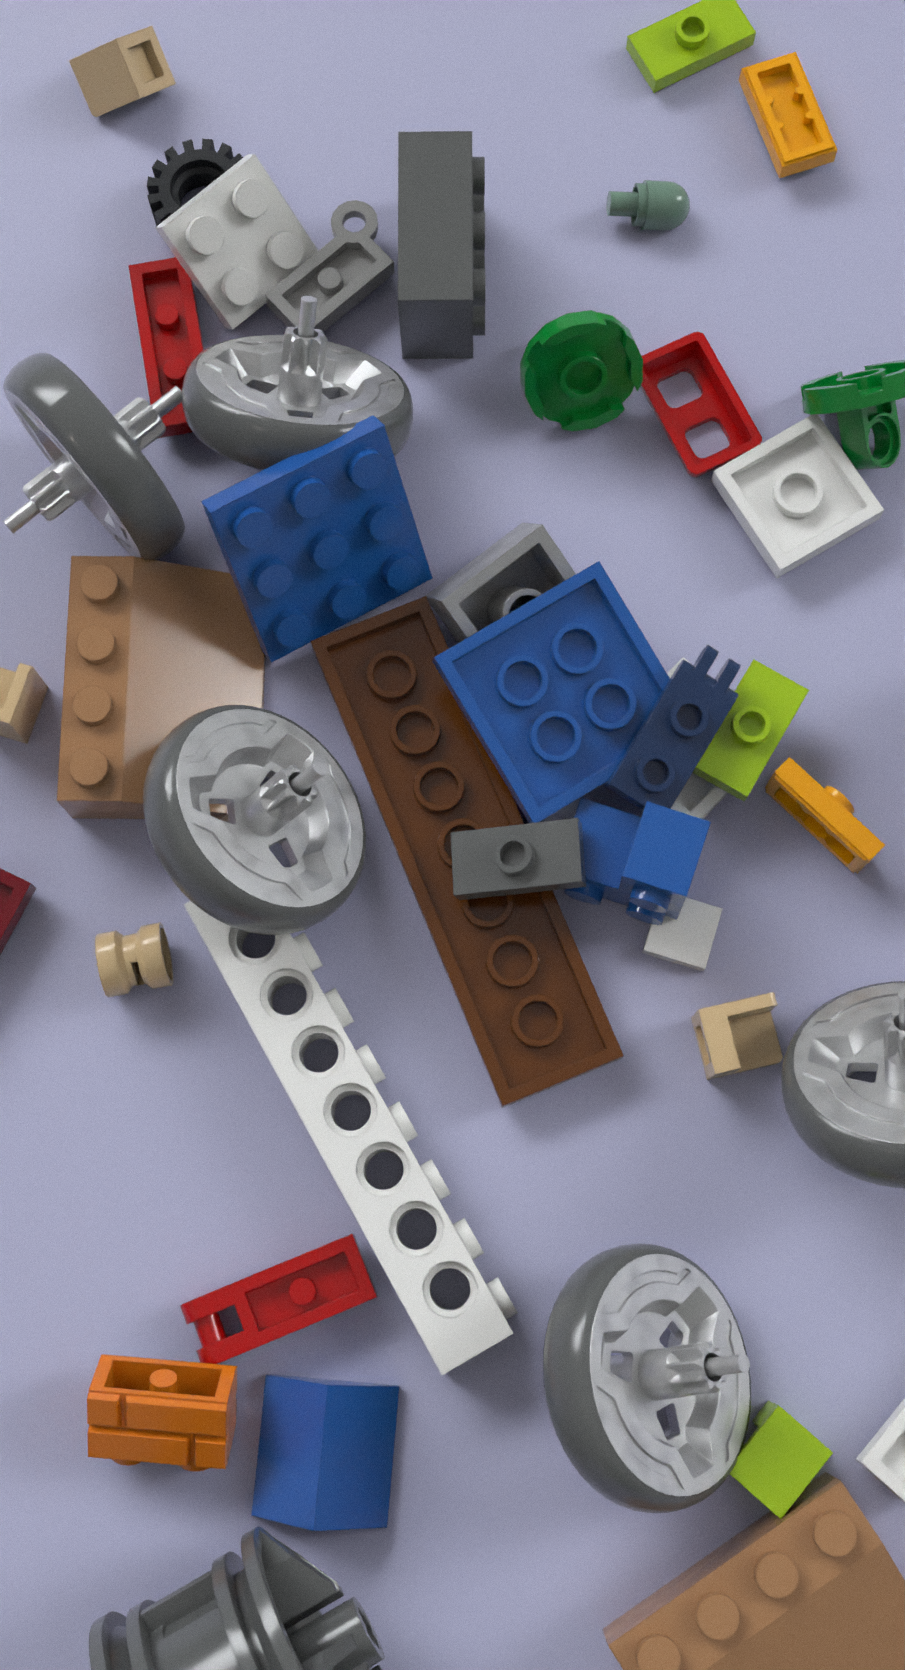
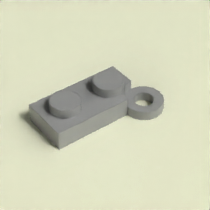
M353 200L339 205L331 217L334 238L265 294L267 307L287 327H296L299 324L301 297L312 296L317 299L314 329H320L324 332L395 273L394 261L373 241L378 232V220L376 212L367 203ZM357 217L364 220L366 224L362 230L350 232L345 229L344 223L350 218Z

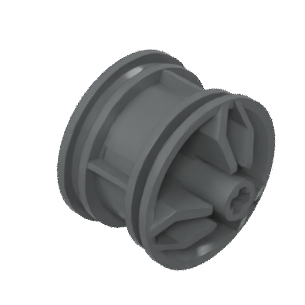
M259 1526L242 1535V1558L236 1553L229 1551L213 1561L212 1569L166 1597L157 1602L152 1600L141 1602L129 1610L127 1617L121 1613L111 1611L95 1620L89 1632L91 1670H382L380 1665L372 1669L371 1667L384 1660V1653L376 1632L358 1600L352 1597L322 1615L320 1609L344 1596L342 1588L336 1581Z

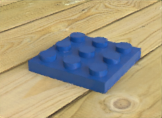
M374 415L356 423L354 428L336 440L310 451L290 456L201 501L260 647L271 663L307 645L310 641L330 633L433 579L385 426Z
M600 561L440 653L432 660L529 823L542 821L609 780L670 680Z

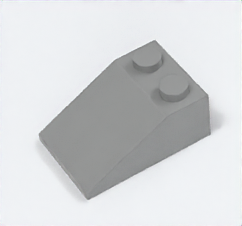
M521 523L427 594L426 597L457 643L576 575V573L542 524Z

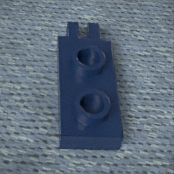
M706 645L694 665L683 659L605 787L643 811L647 801L671 809L738 697V693L730 689L729 686L741 665L729 658L714 679L707 672L719 653L718 650L710 645Z

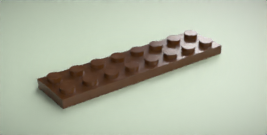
M424 596L310 641L501 1107H507L622 1059L624 1056L553 890L458 900L453 894L451 832L524 823L510 790L432 662L435 656L449 648L427 597Z

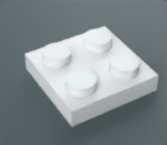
M248 154L155 227L224 327L232 330L266 303L265 294L318 251L255 154Z
M818 414L810 415L713 471L711 482L776 578L781 577L879 520L884 511Z

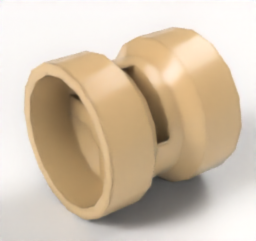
M161 922L142 925L135 934L123 936L118 931H110L95 936V953L99 977L105 995L108 998L128 994L133 986L146 984L152 989L173 985L171 953L166 932Z

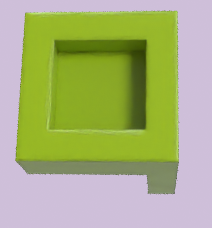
M768 1400L752 1420L758 1428L744 1444L730 1475L771 1512L782 1519L833 1452L783 1408Z

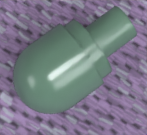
M644 180L643 183H635L632 192L609 191L606 204L607 216L631 217L632 226H640L642 230L675 229L685 221L690 209V200L685 189L671 181Z

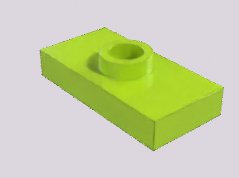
M701 0L628 35L626 50L653 93L752 46L756 31L736 0Z
M753 659L735 689V692L738 693L735 703L692 772L745 802L809 692L807 688Z

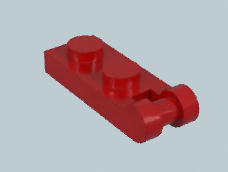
M350 1234L180 1305L186 1324L193 1323L202 1346L201 1349L196 1350L200 1363L219 1364L377 1298L378 1295L355 1235ZM235 1305L244 1331L227 1337L218 1312Z

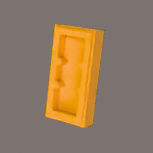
M793 52L741 68L739 83L779 179L834 162L837 147L797 53Z
M791 757L773 773L765 786V792L852 873L856 872L858 874L885 846L882 841L852 815L854 807L840 791L831 786L823 788Z

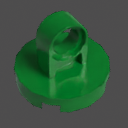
M592 310L566 313L553 321H549L528 342L520 361V384L533 413L541 420H544V416L550 421L559 422L561 428L568 431L595 429L617 418L625 410L623 402L631 395L634 386L638 391L643 381V358L629 328L612 315Z
M905 360L864 366L865 371L843 376L841 371L801 385L804 413L810 415L837 413L843 451L857 470L888 468L895 463L901 447V433L895 400L905 398ZM871 428L873 430L875 443L873 455L871 454L869 448V433Z

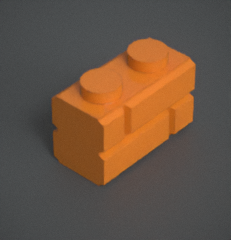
M101 1354L87 1396V1424H89L87 1432L88 1457L112 1459L115 1463L126 1466L136 1465L141 1462L179 1465L181 1468L192 1472L204 1471L209 1468L226 1469L236 1427L237 1366Z

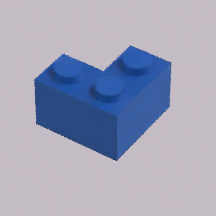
M580 798L574 818H578L582 823L586 887L565 889L564 893L573 899L593 905H600L602 898L627 906L625 913L628 916L653 925H662L665 916L677 919L688 895L711 822L648 801L646 802L642 817L585 798Z

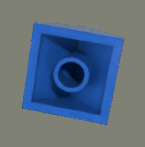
M266 1374L251 1516L311 1531L387 1528L400 1386Z

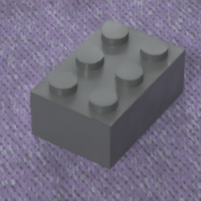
M472 131L398 132V312L402 359L473 358V336L485 335V157H472Z

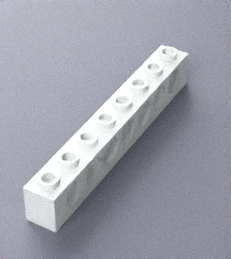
M191 901L184 904L441 1375L446 1374L512 1335L513 1331L507 1319L517 1314V1310L498 1277L487 1284L482 1278L473 1259L484 1254L480 1244L465 1218L454 1224L449 1219L440 1200L451 1194L432 1159L419 1165L407 1142L417 1137L418 1134L400 1102L398 1101L387 1108L375 1084L386 1079L368 1045L366 1044L355 1050L343 1028L353 1023L354 1020L336 988L325 994L321 990L312 972L323 965L306 934L303 932L292 938L291 934L275 935L274 947L266 956L249 958L243 955L242 951L244 939L249 932L233 928L218 921ZM291 983L303 986L306 989L307 997L304 1006L298 1012L292 1015H282L274 1011L273 997L280 987ZM318 1039H328L338 1046V1058L334 1066L320 1073L306 1069L303 1057L308 1045ZM350 1095L364 1097L369 1101L371 1107V1114L367 1123L354 1131L341 1129L335 1121L336 1106L343 1098ZM382 1152H390L397 1155L403 1163L401 1180L396 1186L387 1190L372 1187L366 1175L367 1165L371 1158ZM413 1210L428 1212L433 1216L437 1226L436 1236L432 1243L419 1250L410 1249L405 1246L398 1233L402 1217ZM448 1268L461 1271L467 1277L470 1284V1295L467 1301L455 1309H446L439 1306L431 1294L433 1278L438 1272Z

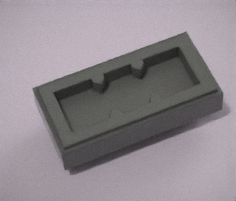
M578 818L451 832L453 894L458 900L586 887L582 823Z

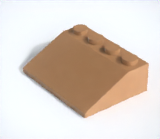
M71 556L57 802L72 818L145 819L143 812V788L146 773L160 743L176 726L198 712L217 706L246 705L264 709L265 654L260 647L231 573L158 560H145L135 556ZM209 804L212 817L220 820L228 814L225 804Z
M825 1472L808 1484L782 1519L769 1511L602 1630L610 1650L623 1670H905V1580L882 1541L842 1481Z

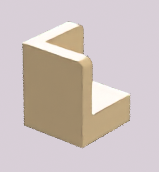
M153 26L116 38L69 60L91 114L94 117L108 113L176 84Z
M20 663L16 672L0 667V736L28 744L48 690V686L33 666Z
M774 992L698 1009L691 1017L707 1080L771 1066L781 1062L783 1056L771 1015V1010L778 1005Z

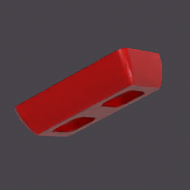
M693 332L642 355L643 381L640 388L689 476L693 478L702 476L761 444V434L703 333ZM681 372H688L694 378L702 395L698 399L678 408L668 406L657 385L661 381ZM707 422H717L727 437L729 446L706 458L697 457L689 445L685 434Z

